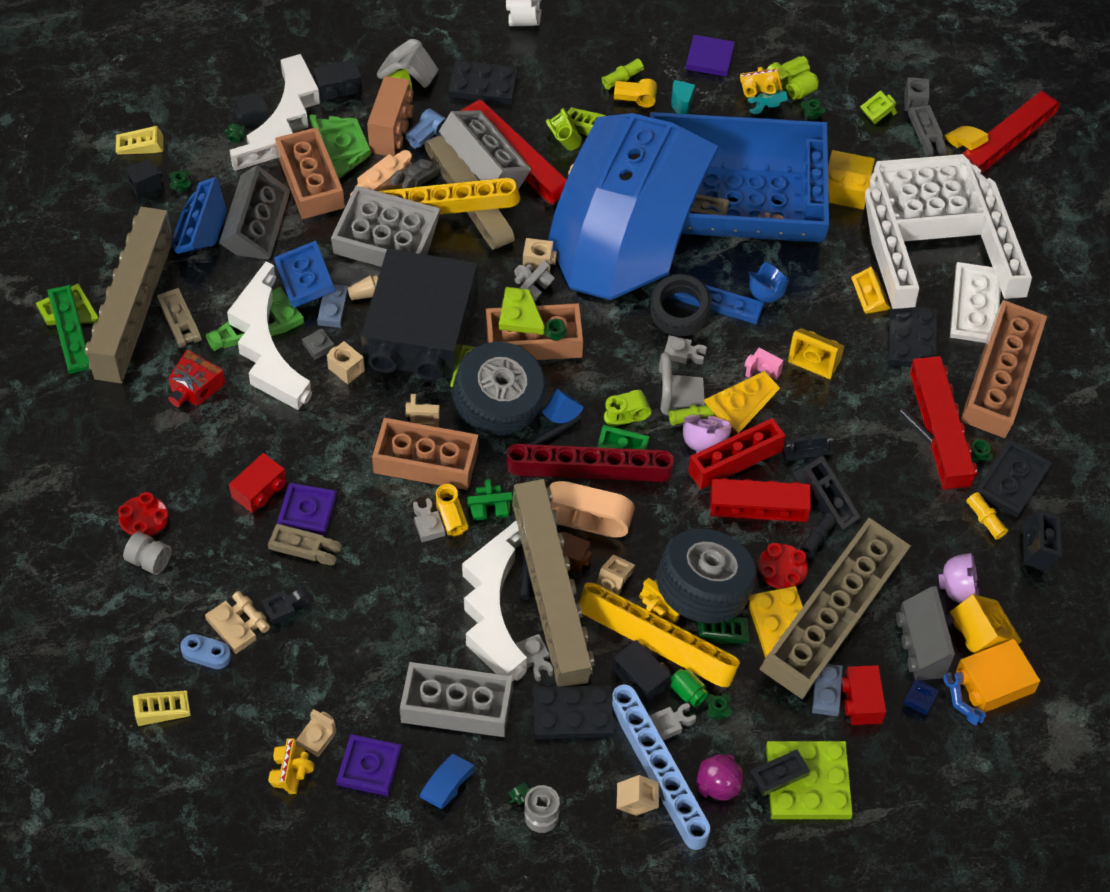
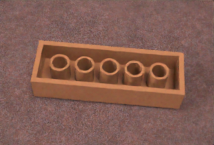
M1002 301L994 317L960 419L961 422L997 436L1006 437L1014 423L1047 316L1011 302Z

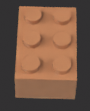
M384 76L367 123L370 153L385 156L390 154L394 157L397 150L402 148L403 133H407L408 118H412L414 112V105H411L413 90H410V80Z

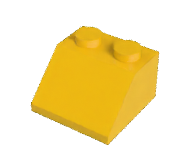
M801 328L793 333L788 362L831 379L841 361L844 345Z
M973 594L950 611L954 618L953 623L955 627L963 633L967 648L974 654L1015 639L1017 644L1022 642L997 600Z

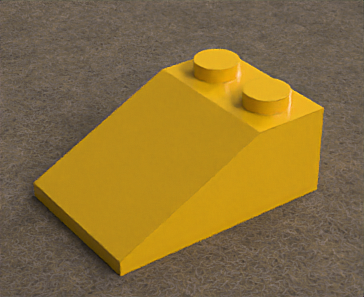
M832 150L828 164L829 203L864 210L865 193L867 188H869L875 158Z

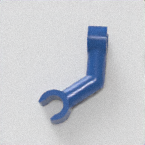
M951 672L944 675V682L950 687L953 707L966 715L967 720L971 724L977 725L978 721L983 723L986 713L978 708H972L962 700L960 688L964 680L962 672L955 673V682L952 680Z

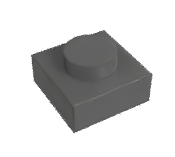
M323 329L302 339L304 347L314 360L329 353L334 347V343Z

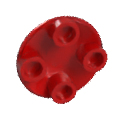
M144 492L140 496L128 500L118 509L119 524L129 535L140 531L148 536H153L159 533L168 522L169 515L166 505L149 492Z
M771 543L759 558L758 570L760 576L768 585L777 589L798 586L807 575L806 555L802 550H798L793 546Z

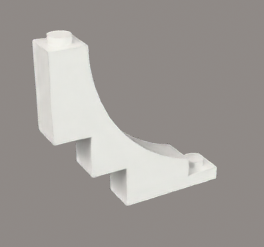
M301 54L281 60L285 88L281 102L275 112L263 125L247 135L248 145L230 150L231 162L235 171L278 158L275 138L308 128L305 108L320 104L318 87Z
M265 262L228 310V320L230 325L245 332L238 341L239 353L256 363L249 372L250 384L299 410L302 404H306L311 398L310 381L298 374L285 362L271 339L268 320L273 301L271 287L276 280L274 265Z
M516 521L462 564L463 577L476 588L464 598V610L478 623L466 633V645L496 674L513 676V681L521 679L526 673L527 657L516 646L505 627L501 614L500 597L504 581L515 562V548L522 543Z

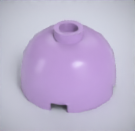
M701 415L686 416L683 426L684 440L691 449L696 450V453L728 439L731 433L730 422L715 416H708V419H700Z
M972 553L957 555L949 559L944 565L943 574H939L940 589H946L948 597L958 603H962L973 594L979 596L976 581L977 572Z

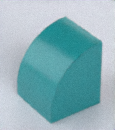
M674 80L671 98L672 107L678 114H688L694 99L695 85Z

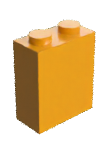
M1015 639L961 659L956 673L961 671L964 680L961 685H964L967 689L972 705L977 706L983 712H988L1035 693L1040 683V679Z

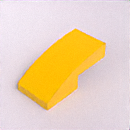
M961 126L944 135V140L956 148L964 145L968 149L973 150L988 142V134L975 127Z

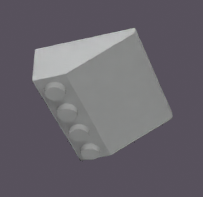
M355 186L331 237L333 253L382 267L387 249L428 255L439 218L440 208Z

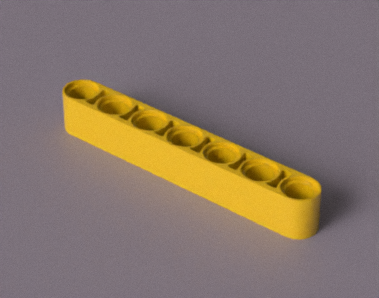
M511 178L378 191L440 208V214L509 208L517 205L520 201L516 182Z
M585 583L578 600L582 614L633 641L637 640L642 646L646 645L655 653L686 669H690L693 673L718 686H731L740 664L735 656L598 584Z

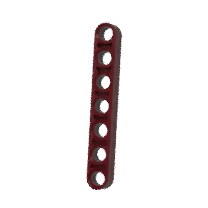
M514 444L507 450V470L509 473L519 476L664 482L672 477L674 465L673 455L664 450Z

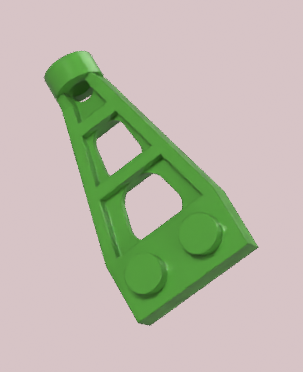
M279 287L273 290V301L269 314L275 322L268 325L271 336L285 333L304 323V317L296 307H292L288 296L282 288ZM228 321L218 330L206 334V338L210 347L216 351L222 347L227 348L238 345V341L244 334L236 335L233 331L235 327L230 325Z

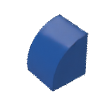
M557 389L542 413L552 422L566 423L576 418L584 407L576 399Z

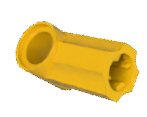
M642 79L639 83L616 81L614 99L636 101L641 107H651L655 104L657 83L652 79Z
M451 484L439 486L436 491V508L441 514L447 534L453 536L461 535L468 530V524L458 499V490ZM448 497V498H451L452 500H450V501H444V500H442V499Z

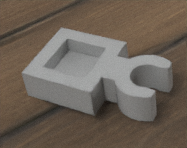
M669 335L664 352L670 354L671 361L686 364L687 359H691L696 364H703L704 356L697 354L705 355L707 347L704 345L691 346L692 340Z
M429 498L426 499L427 507L425 508L418 507L417 502L413 503L414 513L417 515V517H414V521L421 542L445 536V530L438 511L432 512V502Z
M539 634L516 643V646L527 657V668L534 667L533 676L536 681H541L539 673L541 670H546L550 677L553 676V667L547 662L550 659V654Z
M689 704L681 705L677 712H673L671 707L649 715L662 740L682 733L681 725L691 726L696 722L695 715L690 717L683 715V713L689 711Z

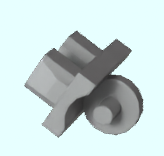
M545 261L533 273H531L533 267L530 264L526 267L518 265L514 270L517 276L514 279L517 284L524 282L519 289H528L534 302L542 293L534 284L537 282L541 287L547 289L555 279L546 270L549 264Z

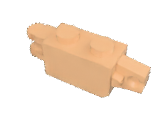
M402 150V152L400 151L394 157L390 154L357 178V186L374 191L399 189L402 187L403 182L395 186L391 184L390 179L396 171H401L412 165V162H410L412 158L410 151Z

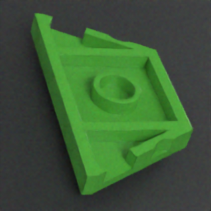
M309 115L312 127H318L338 179L370 156V148L356 118L342 119L329 116V120L317 119L316 115Z

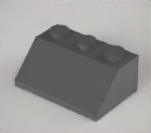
M934 586L903 601L900 611L896 614L897 625L902 627L903 648L907 649L909 654L908 668L910 672L914 673L915 681L944 678L955 655L937 586Z

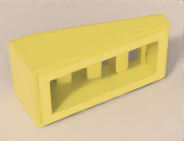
M158 126L116 135V153L144 154L163 152V134Z
M187 691L133 695L135 717L138 726L191 716ZM176 700H180L181 709H176ZM164 703H170V710H165ZM159 704L160 711H155L154 705ZM148 706V712H144L143 707Z

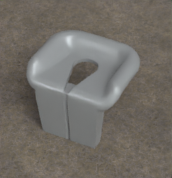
M409 39L389 54L379 68L377 77L383 79L384 76H390L399 69H406L425 88L429 86L439 69L423 48L422 43L416 39Z
M668 352L662 353L659 364V372L662 373L663 381L661 412L669 416L670 410L689 408L690 405L694 404L696 406L705 405L703 401V378L672 375L671 356Z

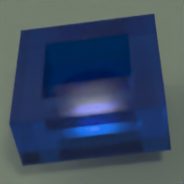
M915 679L903 704L928 715L939 690Z

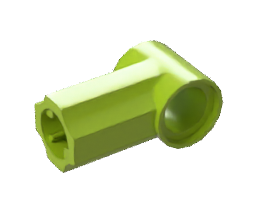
M799 56L782 65L779 62H775L767 68V70L778 68L782 82L781 90L786 89V85L791 79L806 71H810L808 60L804 56Z

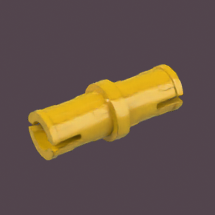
M979 492L974 493L966 500L977 514L978 521L988 528L995 540L1002 538L1008 532V529L996 516L997 512L995 509L989 507Z

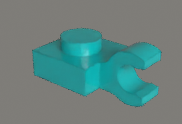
M777 90L774 94L764 92L758 94V97L748 98V102H756V107L750 109V113L759 114L765 105L768 107L781 105L780 102L788 100L787 92Z

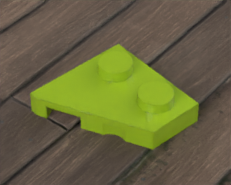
M79 284L72 286L71 289L80 323H97L99 318ZM49 297L37 302L36 306L46 324L56 325Z
M506 287L499 330L544 335V324L528 289Z

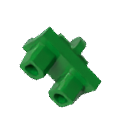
M490 479L485 480V487H477L476 494L486 495L467 497V507L471 509L473 520L487 519L486 507L495 506L496 518L509 517L512 492L492 494L501 492L500 485L491 486Z

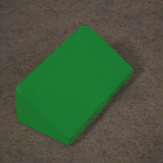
M603 425L597 447L647 450L651 437Z

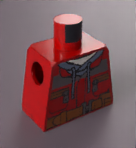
M186 350L169 376V383L173 393L168 399L176 407H180L185 400L194 405H200L226 384L223 369Z

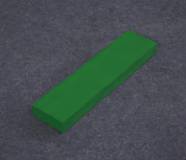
M71 285L48 289L68 373L89 370V359L85 355L86 342Z

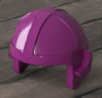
M717 754L702 761L696 783L698 791L702 796L706 798L709 795L717 800H729L738 795L743 785V769L734 761L735 758L733 756Z

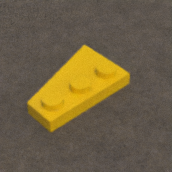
M763 371L703 401L718 418L730 422L731 433L736 435L739 434L780 388Z

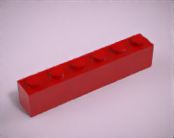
M941 356L913 359L909 373L924 425L934 435L930 446L942 488L944 490L971 487L974 477L977 476V466L971 459L970 443H966L964 423H960L959 406L957 403H954L953 386L948 383L947 366L943 365Z

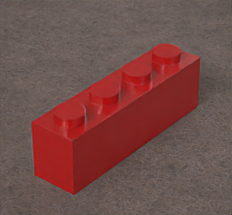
M771 418L690 456L688 473L700 490L712 484V479L727 478L782 452L786 435L775 420Z
M712 479L710 491L711 517L808 522L810 513V484H802L800 482L779 483L777 481L762 482L750 479Z

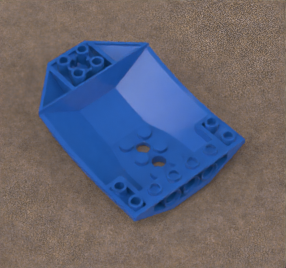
M634 113L597 117L570 171L554 213L548 238L549 241H553V251H557L556 258L569 288L612 300L669 275L671 263L685 222L719 147L672 122ZM640 154L639 158L635 160L630 159L631 156ZM626 172L633 174L629 180L624 181L620 179L621 175Z

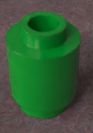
M680 669L671 678L673 681L671 688L687 704H691L693 707L699 706L709 695L706 691V686L690 669L684 671Z

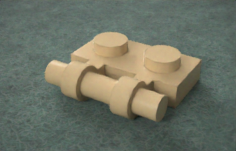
M237 591L232 596L237 602L233 607L227 601H224L205 614L206 620L235 654L256 641V635L253 633L254 630L259 628L262 633H265L270 629L264 614L260 611L258 612L253 607L252 600L248 596H244L240 591ZM244 612L250 618L246 623L240 618V615Z

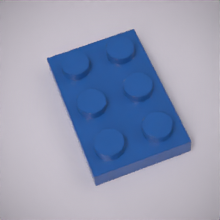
M316 241L274 257L293 308L336 291Z

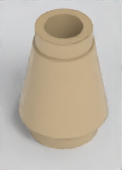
M369 275L348 287L351 300L373 297L378 280L377 275L373 277Z

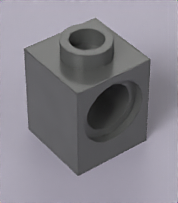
M908 77L904 92V111H908L912 107L928 105L929 79Z

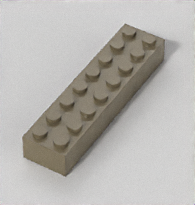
M140 207L138 215H135L133 218V228L131 233L127 234L126 247L120 253L119 266L113 271L112 285L108 286L106 290V301L100 306L98 322L94 323L91 341H88L85 347V355L89 359V369L92 370L96 380L121 384L123 382L171 247L170 244L173 236L167 210Z
M544 479L515 484L512 506L557 687L588 684L589 676L593 674L594 657L591 650L587 651L588 633L585 626L581 627L580 618H582L580 603H575L574 594H576L575 582L573 579L569 580L568 571H570L568 556H563L564 540L562 533H557L556 510H551L550 502L553 501L550 487L546 488Z
M868 518L767 655L760 670L803 699L899 565L911 545Z

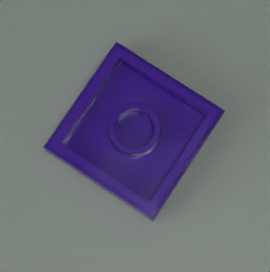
M693 35L686 70L727 77L735 42Z
M289 482L277 524L325 536L337 498V491Z
M350 734L337 777V785L389 796L402 745Z

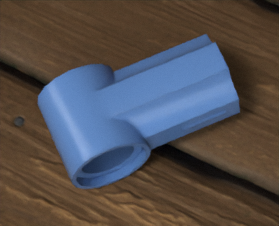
M431 108L425 110L421 115L420 121L405 133L406 140L413 148H420L432 136L442 135L439 130L446 121V118Z

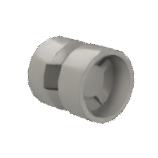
M138 531L128 540L123 557L124 560L136 566H142V569L158 575L169 562L171 547L160 541L156 542L152 537Z
M540 785L532 788L527 793L524 815L525 822L531 830L538 833H546L557 825L560 801L554 789Z

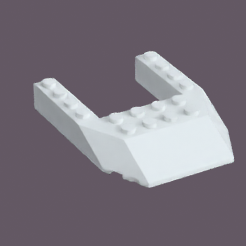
M963 154L877 161L869 188H867L865 193V202L872 246L893 309L915 307L919 285L904 241L981 235L1004 299L1027 297L1032 277L997 185L991 178L986 179L981 175V170L976 165L971 164L969 159Z

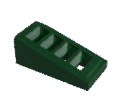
M734 617L731 620L720 623L697 622L698 637L711 644L749 643L747 618ZM721 626V633L717 632L716 627ZM726 626H731V634L727 633ZM736 626H741V635L736 634Z

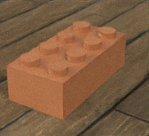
M318 127L276 137L277 156L301 218L305 219L345 208L343 189Z
M579 304L536 306L544 324V329H546V324L551 319H560L565 323L567 335L558 341L551 340L545 334L499 330L502 308L486 309L487 342L499 341L517 345L528 351L536 360L582 358L583 336Z
M384 418L372 456L373 472L436 485L451 484L457 489L468 490L479 452V435Z

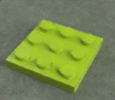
M767 741V762L797 749L810 770L809 776L769 794L771 819L852 818L846 741Z

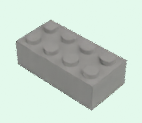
M481 110L451 111L439 130L445 141L453 147L458 157L464 160L469 166L470 171L480 181L511 178L516 182L519 189L531 171V168Z
M409 662L400 705L401 723L505 737L513 691V676Z

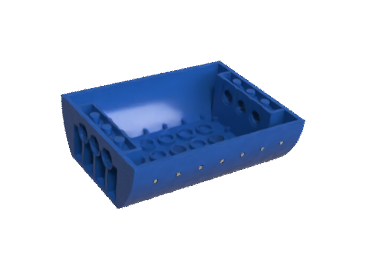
M650 112L651 118L672 122L719 147L697 194L727 200L729 198L738 199L737 202L729 201L726 215L689 213L681 234L824 242L829 227L827 122ZM779 200L783 204L777 205L774 204L772 201ZM710 206L709 209H714L720 213V210L717 207ZM764 213H770L769 218H764ZM778 214L783 216L784 219L772 218L771 216Z

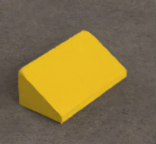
M872 267L851 277L866 314L890 309L879 277Z

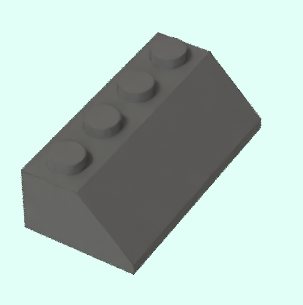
M258 165L240 176L219 243L235 255L268 260L273 251L291 190Z

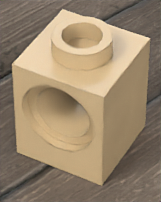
M526 238L523 266L526 267L530 264L533 267L532 271H535L545 261L549 264L546 270L550 273L551 264L556 263L557 251H553V241Z
M344 341L340 345L333 347L327 354L328 369L347 384L365 371L364 357Z
M638 775L617 783V809L637 816L659 807V782Z

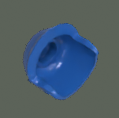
M765 262L760 267L758 273L749 271L750 291L756 299L764 303H772L783 297L789 279L775 266Z

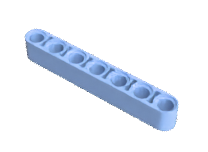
M629 685L616 687L613 691L612 710L649 778L659 782V796L685 844L694 850L704 848L710 833V825L635 690ZM620 699H626V700H628L629 702H628V703H621V702H619L618 700H620ZM638 720L641 724L634 725L630 721ZM646 741L651 742L653 746L647 747L642 743ZM661 763L665 765V768H656L654 764ZM669 785H673L677 787L678 790L670 791L666 787ZM687 808L691 812L684 814L681 813L678 809ZM699 830L703 835L697 837L692 835L691 831Z

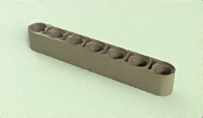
M442 135L425 141L427 154L434 165L440 168L439 172L447 184L479 181L475 174L470 171L469 166L458 157L457 152L445 141ZM499 209L467 212L491 249L494 250L514 242L513 231Z

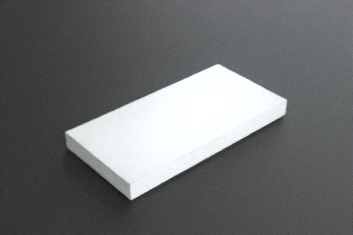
M957 262L950 338L986 343L994 317L1000 307L1001 288L993 267Z

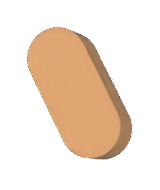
M565 481L554 482L550 485L553 501L550 502L551 510H556L559 525L609 537H622L628 533L635 507L632 501L625 496Z

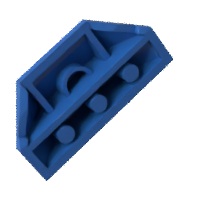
M216 177L199 182L196 186L197 190L190 196L181 212L170 244L178 254L212 247L218 241L227 209L219 180Z

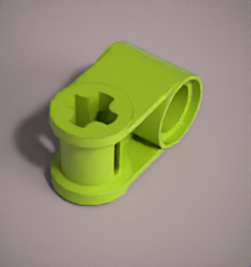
M564 108L561 109L558 115L546 120L555 138L567 150L572 151L580 146L582 138L574 125L573 119Z
M633 390L629 393L611 396L606 400L605 406L607 411L604 414V421L609 426L618 427L623 424L645 420L651 415L652 411L644 393L641 390Z

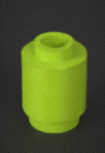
M806 71L789 81L786 85L787 93L792 99H801L818 89L819 80L814 73Z

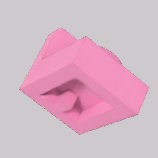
M758 348L755 354H750L745 362V367H747L745 376L750 378L757 369L760 372L765 371L770 377L777 380L782 372L783 360Z

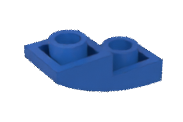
M452 754L430 778L420 793V798L440 809L444 808L457 796L458 787L473 774L474 765Z

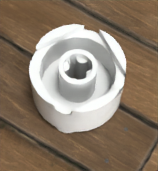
M506 0V9L511 11V14H509V26L540 25L541 9H539V2L541 0Z

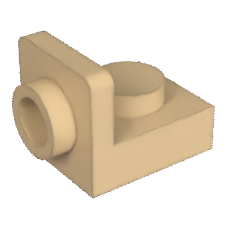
M411 394V402H406V417H410L411 423L439 427V405H416V394Z
M612 555L602 566L597 584L620 595L622 586L633 573L635 565Z
M313 709L310 713L311 721L296 739V743L298 746L319 757L336 734V726L333 717L328 713H320Z

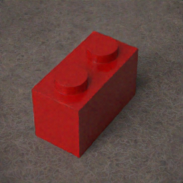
M261 454L229 483L231 497L253 513L258 508L263 507L275 492H279L287 482L285 469L266 454Z
M879 666L847 667L845 677L841 678L842 692L847 694L845 713L846 716H850L851 725L882 724L886 708Z

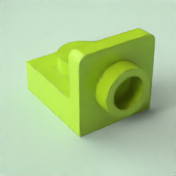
M881 90L860 106L874 124L889 112L893 116L897 114L894 107L896 102L889 94L885 96Z

